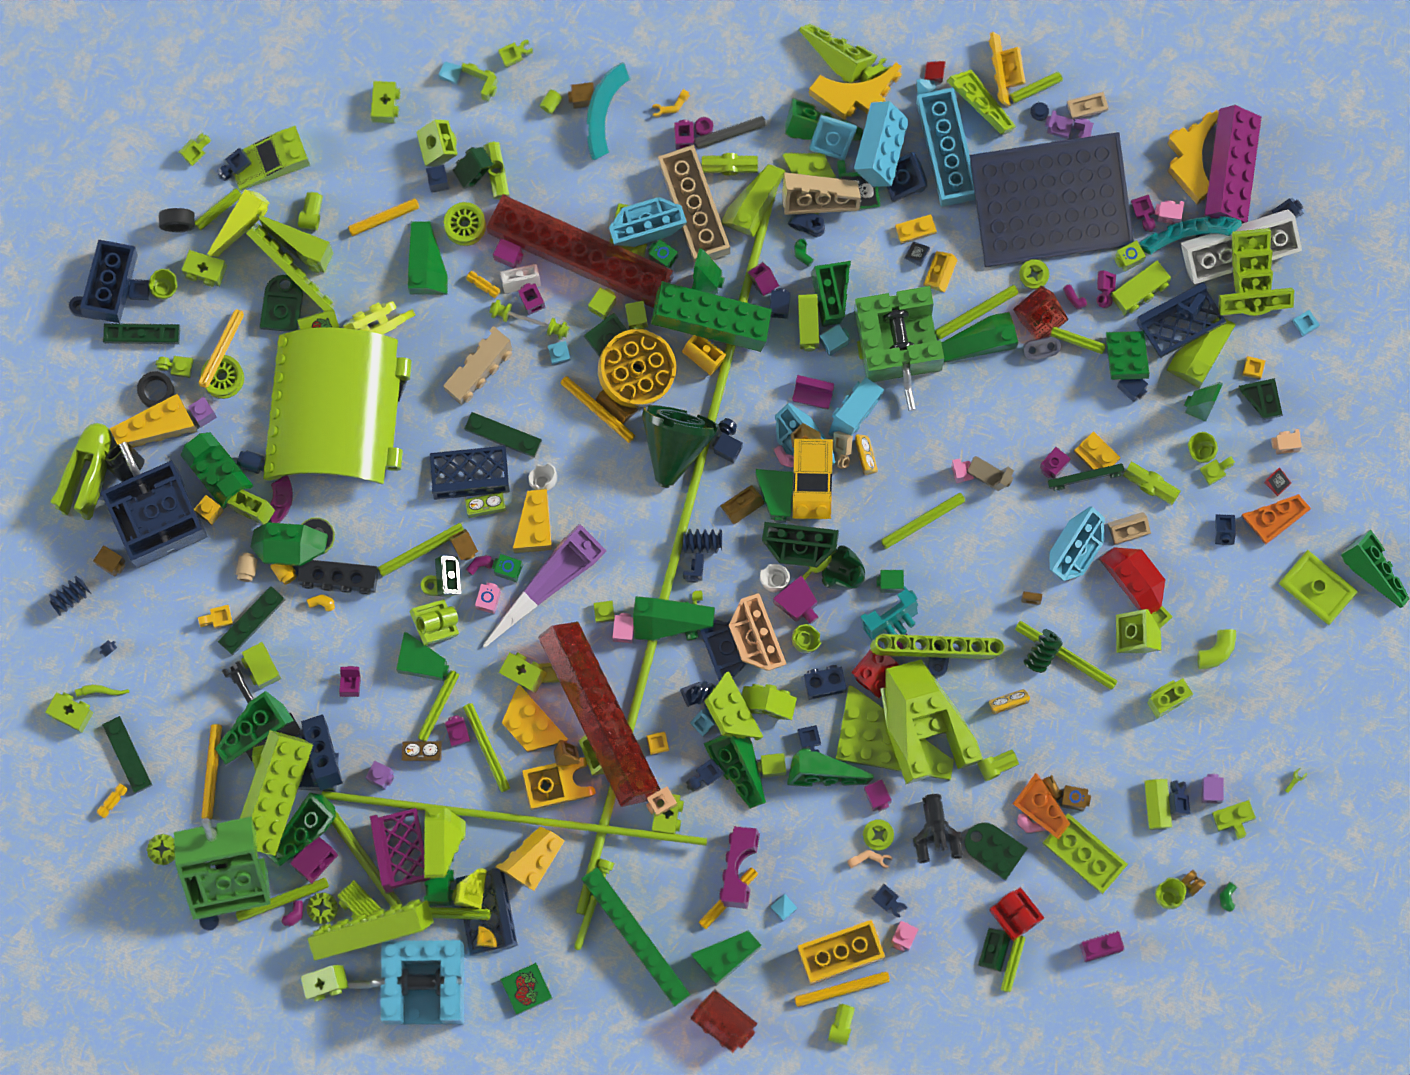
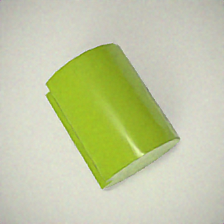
M550 89L539 106L545 112L553 114L563 97L555 90Z

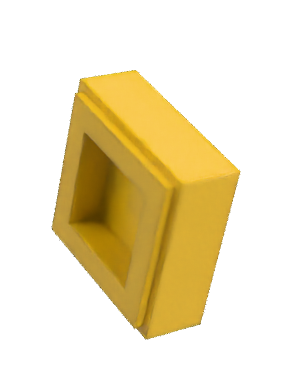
M1247 356L1242 375L1261 380L1266 360Z
M665 731L646 735L650 755L669 751Z

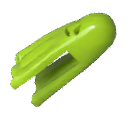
M93 423L87 426L77 442L62 475L58 489L50 500L52 504L56 505L55 509L61 511L63 515L68 516L86 461L91 462V465L83 481L74 509L85 520H90L94 515V509L100 497L107 471L106 456L112 444L111 431L106 425Z

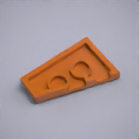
M1297 494L1277 501V503L1246 512L1241 516L1264 544L1267 545L1309 512L1311 508Z
M1035 773L1013 802V805L1059 839L1070 825V822L1040 776Z

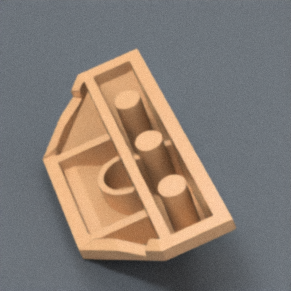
M757 593L742 598L729 623V628L741 660L767 671L785 666L786 661L760 594Z

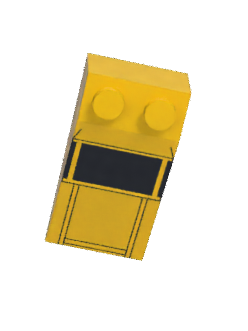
M794 439V519H831L833 439Z

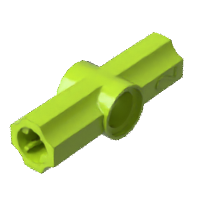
M488 142L483 146L492 163H494L488 170L494 200H503L510 197L500 143ZM495 168H500L501 172L498 174H494L492 170Z
M724 153L722 156H702V170L704 173H722L725 176H734L738 173H758V156H738L736 153Z
M1132 461L1123 474V477L1140 486V489L1146 494L1157 496L1170 505L1174 504L1181 492L1178 488L1164 481V478L1158 473L1147 471Z

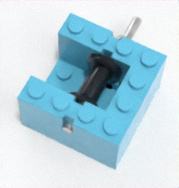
M461 940L384 941L381 946L382 978L347 981L349 988H374L381 986V1021L385 1025L464 1024L465 945Z

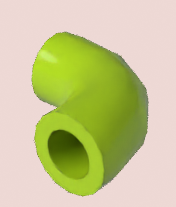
M1218 630L1215 645L1208 650H1198V669L1218 667L1228 660L1235 649L1236 630Z

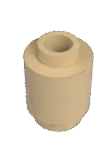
M243 553V556L238 557L237 580L252 582L255 577L258 560L254 558V554Z

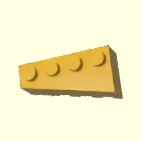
M178 393L109 428L117 445L126 442L127 445L132 447L145 445L153 441H162L165 438L182 436V434L198 432Z

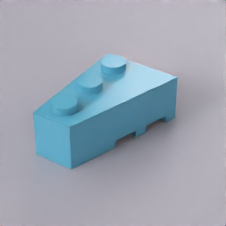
M866 377L861 383L858 381L852 389V395L848 394L843 400L842 408L838 407L832 415L834 420L828 435L833 438V433L837 431L851 436L854 432H857L860 424L869 416L881 399L884 389Z

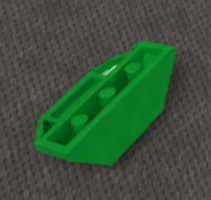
M267 522L254 529L250 547L264 564L302 566L318 555L325 553L328 535L306 525Z

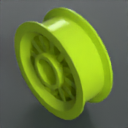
M460 202L450 207L446 212L444 228L448 238L453 243L460 246H470L480 241L484 236L486 221L482 210L478 206L469 202ZM463 221L470 222L467 227L460 226Z
M224 355L210 382L213 384H209L205 389L210 395L220 399L236 395L244 384V372L238 361L229 355ZM209 359L204 363V365H203V367H202V370H201V375H202V373H203V371H204V369H205V367H206V365H207ZM220 374H227V377L224 380L218 379V376Z

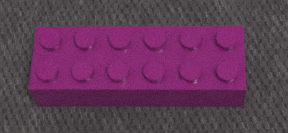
M1237 105L1219 109L1205 216L1213 219H1220V216L1241 220L1243 224L1248 222L1262 116Z

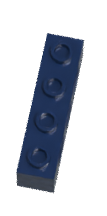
M324 715L301 721L303 728L300 730L301 737L313 745L310 758L307 761L310 770L313 769L314 771L311 773L313 783H318L320 791L343 784Z

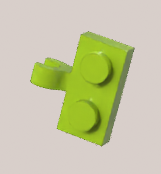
M1249 800L1212 812L1218 832L1233 827L1237 839L1244 838L1247 835L1242 824L1256 819Z

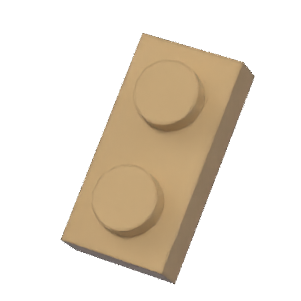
M1104 92L1067 101L1071 118L1074 120L1106 112L1109 109Z

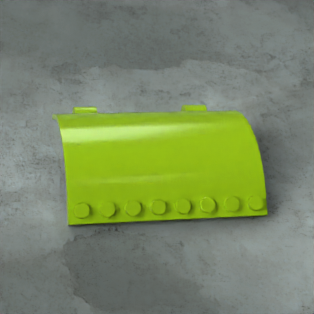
M308 328L279 335L263 479L271 481L279 479L281 476L293 474H330L359 478L381 485L384 484L385 469L399 471L402 467L403 450L394 448L393 445L400 380H410L412 364L411 359L404 357L396 358L398 339L374 332L347 328Z

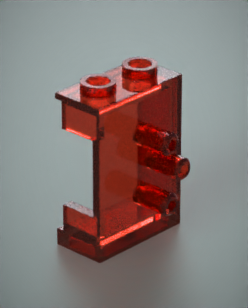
M715 989L704 999L690 1017L692 1021L702 1028L704 1033L710 1034L720 1042V1046L726 1047L732 1053L738 1048L742 1050L747 1042L752 1039L756 1033L754 1028L758 1024Z

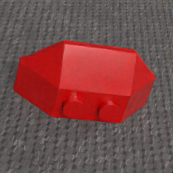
M1114 547L1099 558L1138 610L1147 609L1150 614L1155 613L1157 609L1160 610L1166 579L1142 549Z

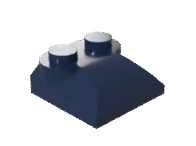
M911 152L899 158L892 186H886L892 202L913 193L923 192L927 187V178L915 153Z

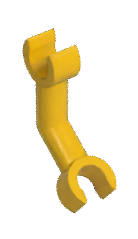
M683 89L673 106L652 105V108L660 109L659 113H653V117L658 118L662 114L677 113L688 100L689 92Z

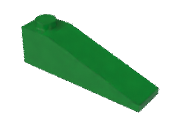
M699 248L694 265L692 289L716 295L719 288H723L725 277H722V270L703 249Z
M1217 382L1194 391L1192 397L1188 395L1184 404L1187 407L1185 413L1206 422L1223 383Z
M264 691L247 704L243 713L236 719L235 724L215 749L225 765L267 739L270 730L278 732L294 720L280 701L267 691Z
M720 735L704 743L710 759L712 758L716 765L722 769L726 780L730 779L735 785V791L749 808L766 803L750 737L743 739L736 736Z
M801 749L792 758L787 785L811 787L813 786L812 783L821 782L824 783V786H831V784L841 782L842 785H867L874 779V775L822 753L813 752L810 749Z

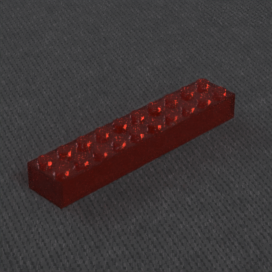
M502 195L486 227L488 234L496 238H502L516 244L527 252L636 301H644L645 305L654 308L657 290L661 282L671 283L674 278L673 270L506 195Z
M578 621L552 625L538 638L620 806L624 807L647 802V797L661 789L591 649L582 627Z

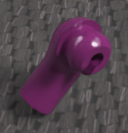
M1068 284L1063 287L1067 299L1076 309H1082V307L1087 306L1084 297L1078 299L1072 285Z
M489 555L476 557L465 570L473 576L480 567L492 568L494 560Z
M293 901V911L287 916L284 915L282 917V924L284 926H294L302 919L303 901Z

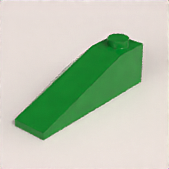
M793 98L785 124V134L793 139L812 140L820 116L834 117L827 111L823 114L815 110V105ZM840 119V121L850 123L844 119ZM857 126L852 141H861L863 136L862 128Z
M411 221L408 265V290L410 295H448V275L430 221Z
M1010 313L990 315L941 342L944 362L1017 349L1018 339Z
M1370 529L1342 552L1343 561L1358 576L1398 607L1402 608L1410 598L1400 579L1392 573L1393 565L1391 561H1386L1382 553L1385 549Z
M635 596L633 611L634 639L656 641L668 636L673 637L685 632L713 627L715 607Z
M310 792L286 825L276 855H267L278 866L283 865L326 832L336 817L335 806L324 795Z

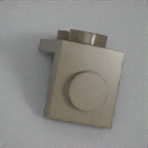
M977 456L973 457L967 469L968 474L997 491L1009 487L1013 481V469L1006 467L1003 470H999Z

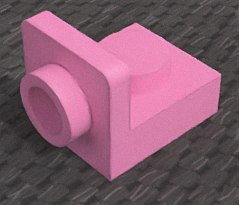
M960 458L952 460L951 466L956 484L974 479L972 475L967 473L970 461L961 462Z
M901 921L891 940V943L894 944L893 947L902 952L904 950L909 951L919 929Z

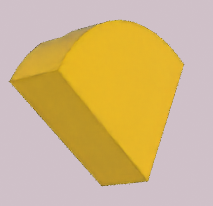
M479 926L477 946L497 948L495 935L489 929Z

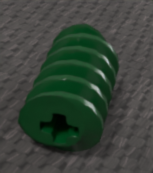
M1043 629V635H1040L1038 637L1039 641L1034 643L1036 647H1032V653H1028V659H1024L1025 666L1038 673H1044L1047 670V667L1063 645L1060 637L1048 629Z

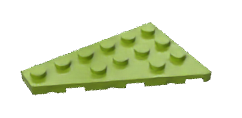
M849 685L836 760L901 772L887 731L884 709L854 686ZM926 739L920 740L931 775L928 777L951 780L954 760Z

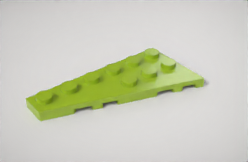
M256 223L246 233L324 312L334 308L332 305L333 301L326 294L323 295L319 291L320 288L313 281H310L306 274L293 262L294 258L288 252L285 253L280 248L281 245L275 239H272L262 226Z

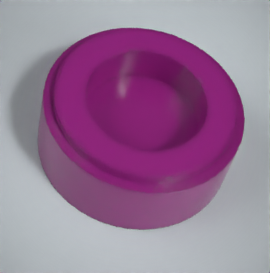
M701 117L697 119L695 131L699 136L713 132V122L710 118Z

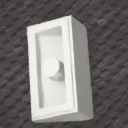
M537 264L500 271L504 293L506 294L516 292L528 283H535L537 287L541 286Z

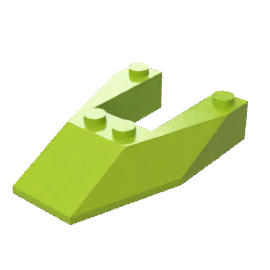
M921 659L886 669L887 731L906 784L923 780L931 775L920 740L945 733L957 769L975 765L983 760L978 743L966 722Z

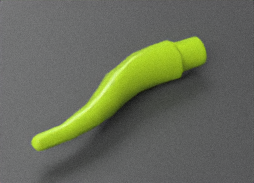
M94 684L82 686V688L75 690L77 697L93 693L122 695L130 692L128 689L122 691L113 690Z

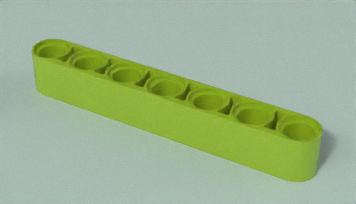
M881 634L871 642L870 648L875 655L995 659L1003 653L1004 643L997 638ZM878 641L884 643V649L878 646ZM897 641L903 644V649L897 647ZM915 642L921 644L922 650L916 648ZM934 643L940 645L941 651L935 649ZM953 644L959 646V651L954 650ZM972 644L977 646L978 652L973 651ZM990 645L995 646L996 653L991 651Z

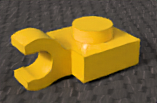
M229 605L210 609L211 615L198 617L200 627L213 624L214 629L233 625Z

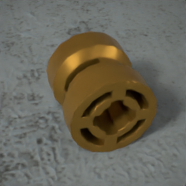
M1193 869L1181 880L1192 897L1206 884L1203 879L1198 878L1197 873Z

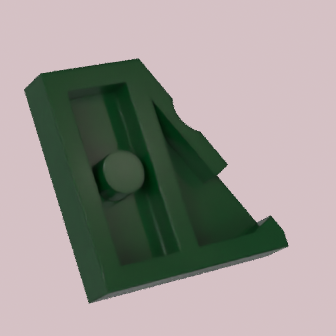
M1275 378L1239 386L1241 393L1264 420L1283 416Z

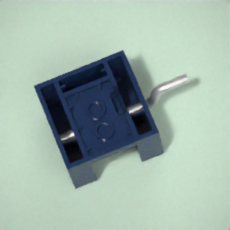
M127 443L119 444L134 477L101 491V494L130 561L137 568H140L169 555V552L174 549L178 551L207 538L208 536L202 522L195 514L184 489V481L173 461L171 460L141 474Z

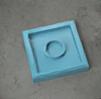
M821 115L809 150L845 161L857 125Z

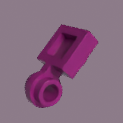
M1149 194L1131 200L1136 219L1143 217L1145 219L1142 220L1144 231H1153L1156 228L1153 217L1149 218V215L1155 214V210Z
M1105 270L1098 271L1097 290L1102 291V294L1097 297V304L1101 308H1108L1112 305L1113 299L1110 294L1116 288V275Z

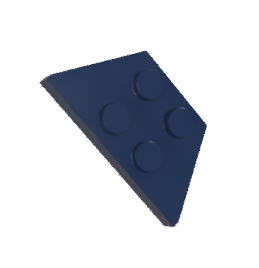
M714 620L713 627L702 629L700 633L718 680L720 681L721 677L728 671L732 678H734L748 663L741 660L729 628L730 621Z

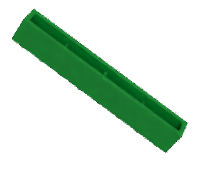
M596 867L581 878L582 882L672 1005L675 1007L688 998L691 994L599 868Z

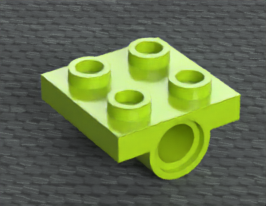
M444 599L412 608L409 611L424 646L456 637L459 634L456 626L458 622L457 612L454 607H448Z

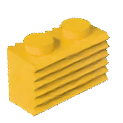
M695 335L687 341L682 351L710 376L720 367L726 357V353H723V351H720V348L711 344V341Z

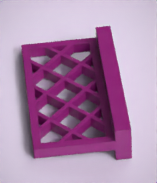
M417 808L378 817V815L370 816L380 878L385 893L394 892L393 889L430 880V878H425L424 875L416 877L412 874L417 866L424 869L425 848ZM414 815L415 820L410 826L403 823L407 816ZM393 820L396 824L390 831L385 828L384 822ZM400 825L407 828L402 837L395 834ZM411 831L418 836L414 843L406 840ZM392 836L400 840L394 848L388 845ZM403 842L411 846L406 854L398 851ZM414 849L421 852L417 860L409 857ZM395 853L403 857L398 865L391 862ZM406 860L414 863L409 872L401 868ZM398 871L406 874L403 880L395 882L394 877Z

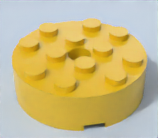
M631 329L615 336L605 346L598 361V378L605 393L620 405L631 408L646 407L657 402L671 388L676 375V360L669 344L659 335L657 336L644 329ZM633 364H638L642 371L636 372L633 370Z

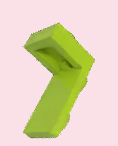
M462 63V72L486 81L481 91V97L489 102L490 98L495 96L498 88L496 86L498 81L495 73L489 70H480L472 63Z

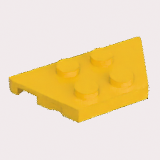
M519 684L503 718L502 724L527 752L550 747L551 745L558 744L559 740L567 742L568 738Z

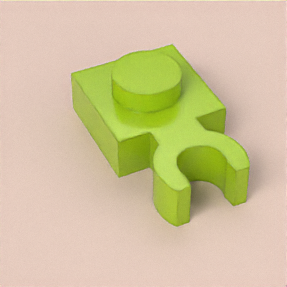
M523 40L519 46H516L515 42L498 49V53L506 68L523 61L521 55H531L533 53L532 48L524 49L529 44L528 40Z

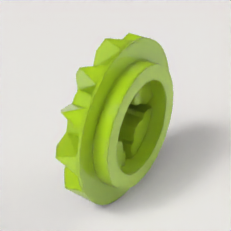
M1035 259L1026 261L1019 271L1020 281L1025 287H1029L1032 290L1047 284L1050 274L1047 265ZM1031 268L1035 273H1040L1037 275V281L1034 277H1029L1031 275Z
M876 819L865 826L863 839L872 850L882 851L892 844L894 830L888 822ZM874 830L877 832L885 830L882 834L884 842L879 838L872 841L875 836Z
M166 834L155 835L149 841L147 847V854L150 860L158 865L171 863L175 859L174 838ZM163 841L164 847L170 850L164 851L161 857V853L154 849L160 848Z
M325 892L316 893L309 899L307 904L308 916L318 924L331 922L338 912L336 899ZM324 900V905L330 909L324 910L321 916L320 910L314 908V906H320Z

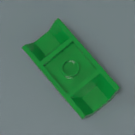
M211 432L200 433L184 445L180 456L223 509L227 507L228 500L239 491L253 487L250 480Z

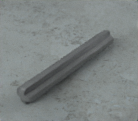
M763 116L697 137L694 139L697 149L765 127L766 121Z

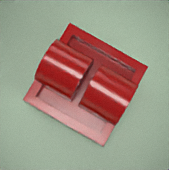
M870 649L851 673L856 677L855 680L861 686L870 691L875 697L880 698L882 696L881 689L886 688V669L898 666L899 664L891 656L875 655Z
M1021 887L1008 893L989 909L1012 941L1022 936L1045 918Z

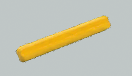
M413 198L349 225L350 234L352 236L414 211L419 208L416 198Z
M751 867L742 875L740 880L749 885L757 877L758 873ZM719 900L700 919L699 924L704 929H707L727 907Z

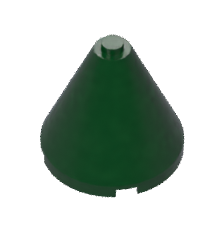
M648 405L647 410L646 407L643 408L642 419L655 481L658 482V485L669 488L670 485H674L716 435L718 429L716 422L697 414L696 417L687 414L686 410L673 407Z

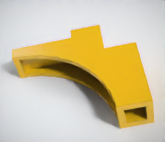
M895 62L885 73L860 83H841L820 75L809 88V96L844 120L848 116L851 117L857 108L868 115L871 102H885L884 97L890 92V86L893 82L897 83L902 76V66Z
M1215 110L1213 113L1208 112L1202 118V122L1199 124L1194 123L1188 131L1184 127L1180 130L1175 129L1169 134L1170 138L1167 143L1178 156L1169 163L1168 173L1197 205L1207 198L1209 181L1203 168L1202 149L1206 136L1217 124L1218 110Z

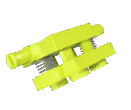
M393 301L385 304L377 302L369 307L370 310L366 312L359 311L353 314V319L344 324L343 327L383 335L416 315L413 309L403 314H396L395 309L397 307ZM378 320V324H374L369 328V323Z

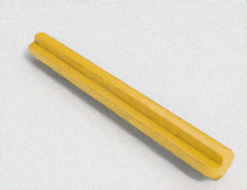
M238 309L233 311L198 381L201 387L207 388L244 317L243 311Z
M568 376L561 380L562 386L628 443L634 440V433Z
M212 724L210 728L201 818H208L209 820L213 818L219 754L215 748L220 743L222 735V725Z
M885 971L802 994L794 998L797 1007L884 984L890 981L888 972Z

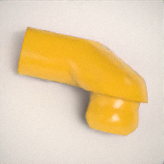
M321 594L307 599L309 608L321 605L328 612L335 609L334 600L326 595Z

